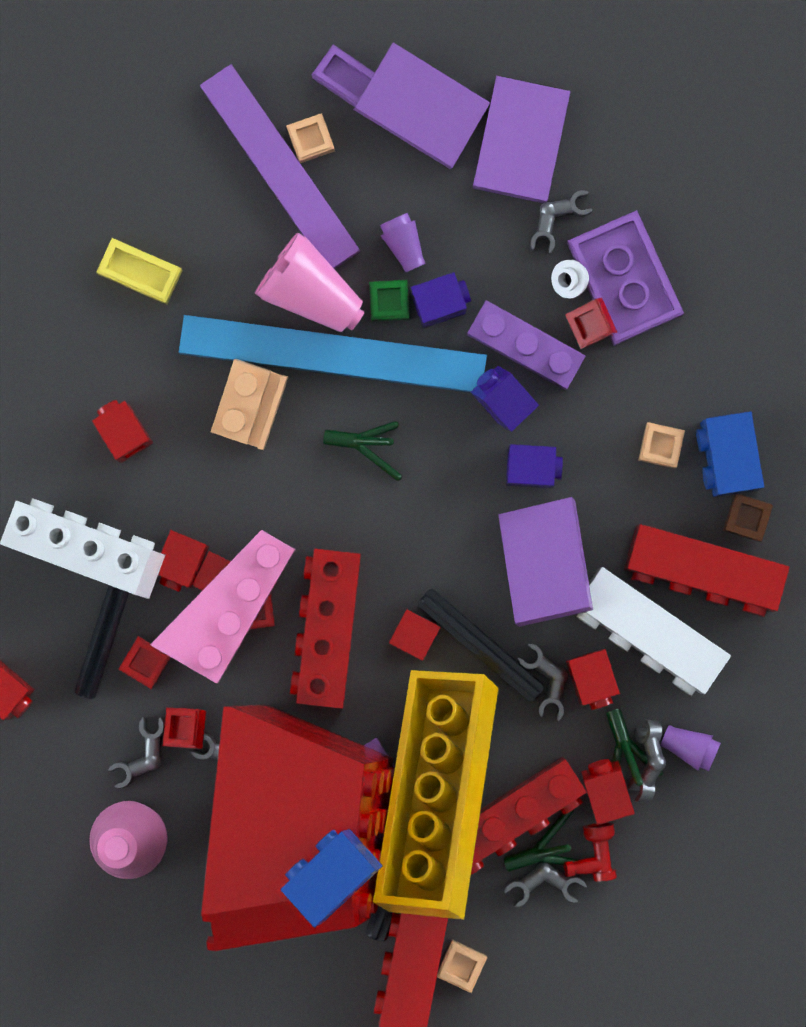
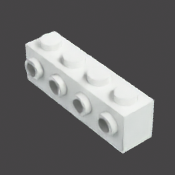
M33 498L30 505L15 501L0 541L1 545L147 599L150 598L165 558L164 554L153 551L154 542L135 535L132 536L131 542L119 538L121 530L102 523L98 524L97 529L85 526L87 518L66 510L63 517L52 514L53 505Z
M604 567L598 568L589 582L593 610L578 613L576 617L595 630L599 624L612 633L608 639L628 652L632 646L644 655L640 661L660 674L665 669L676 678L672 683L692 696L695 691L700 694H706L731 655Z

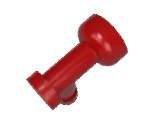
M606 822L599 825L592 823L583 826L585 839L593 842L594 857L575 862H564L566 877H572L575 874L593 873L594 881L616 879V869L611 867L608 840L612 839L615 834L614 823Z

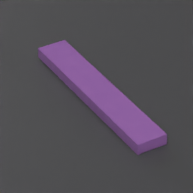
M232 64L200 85L202 91L301 234L313 244L334 269L358 254L360 249Z

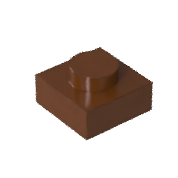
M738 493L734 494L723 531L762 542L773 505Z

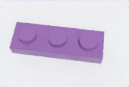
M487 300L484 302L467 333V336L564 390L568 389L586 357L584 354Z

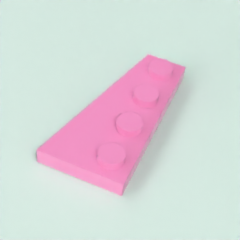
M261 530L150 645L218 684L296 549Z

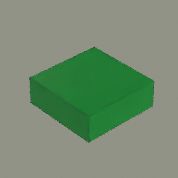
M407 280L369 282L371 322L409 320Z

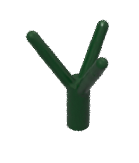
M394 421L359 434L325 430L324 445L354 448L395 480L399 481L402 479V475L364 446L393 445L394 440L392 438L375 436L397 429L399 426L398 422Z
M621 709L609 711L606 715L616 743L612 762L619 761L620 764L623 752L635 784L641 786L643 780L633 754L645 765L648 762L647 755L630 739Z
M574 810L567 814H562L533 848L503 857L507 871L511 872L538 862L564 865L566 861L575 862L580 860L555 856L570 852L571 846L569 844L543 849L573 814Z

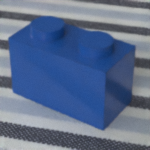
M752 411L706 418L700 422L701 429L696 430V438L699 451H705L708 466L702 469L706 490L712 489L713 497L764 488Z
M350 829L341 831L339 834L335 830L329 832L315 846L319 853L310 862L303 858L285 874L289 881L280 890L314 928L326 921L383 867Z

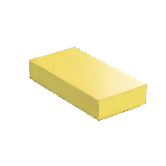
M112 238L96 273L167 305L183 270L178 266Z

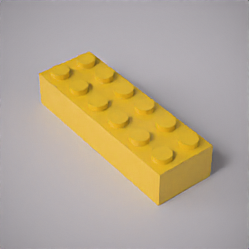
M411 670L380 855V863L383 867L378 870L373 903L389 912L464 920L499 689L484 674Z

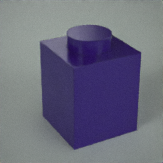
M455 272L411 287L410 293L423 329L465 315L467 311L466 303L471 302L465 281L458 282Z
M499 366L483 373L477 380V386L471 391V394L494 420L511 432L539 406L510 372Z
M510 444L507 456L506 486L552 488L554 481L561 480L563 457L556 456V447Z

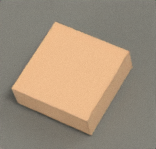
M322 113L286 125L300 163L335 152Z
M647 422L638 461L676 469L685 430Z
M451 940L439 966L437 978L472 993L487 960V955Z

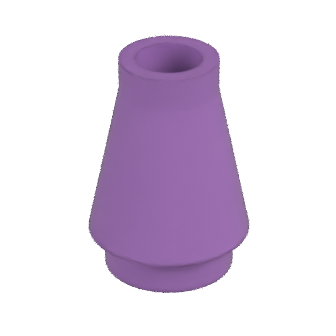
M408 213L380 225L383 234L380 236L400 262L405 273L426 264L422 255L415 220L411 221Z
M669 725L660 746L668 749L697 771L700 768L709 771L721 743L713 740V735L679 729Z

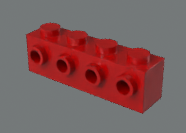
M314 548L313 557L306 556L304 579L310 580L309 595L302 594L299 617L306 618L305 632L297 633L295 656H301L302 658L300 672L293 671L290 688V694L297 695V704L344 708L361 554Z
M559 758L480 809L471 875L484 867L482 860L494 852L498 857L507 853L517 845L515 838L526 831L529 832L530 836L538 833L550 824L547 819L559 810H561L563 815L567 814L583 803L580 797L587 792L565 758Z

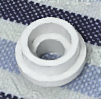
M564 260L553 269L551 280L554 290L560 296L574 298L580 296L585 291L589 282V275L586 268L578 261ZM566 273L571 277L570 286L566 283Z

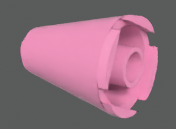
M296 233L277 257L279 259L272 269L270 268L267 271L255 294L261 300L338 332H342L346 327L352 331L364 315V311L360 309L363 301L305 236Z
M122 801L107 807L96 818L90 832V849L97 864L108 874L122 879H134L151 872L163 858L168 842L167 830L160 815L148 806L136 801Z

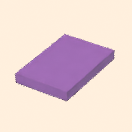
M393 42L353 110L447 168L452 169L490 102Z
M496 76L473 189L539 203L547 202L571 91Z
M637 210L567 241L574 260L581 263L588 271L589 282L587 289L592 300L597 298L603 299L616 327L617 333L609 336L613 346L683 316L682 307Z
M569 497L498 514L515 624L520 627L592 611L593 605L575 500Z

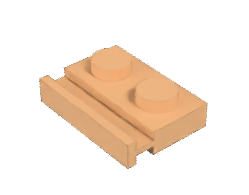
M234 359L211 433L264 450L288 376L239 359Z

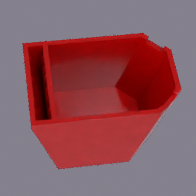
M270 705L223 707L201 911L202 921L211 922L213 936H208L207 950L219 951L355 928L369 920L372 913H376L378 905L373 903L378 871L326 921L315 928L280 889L289 881L285 874L303 858L310 862L319 853L315 847L317 843L332 830L339 834L341 831L350 829L380 862L390 791L395 767H393L394 758Z

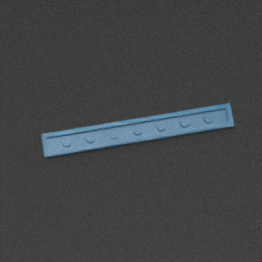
M184 315L179 354L227 361L239 359L250 364L470 393L477 386L476 383L479 377L485 373L487 357L485 354Z

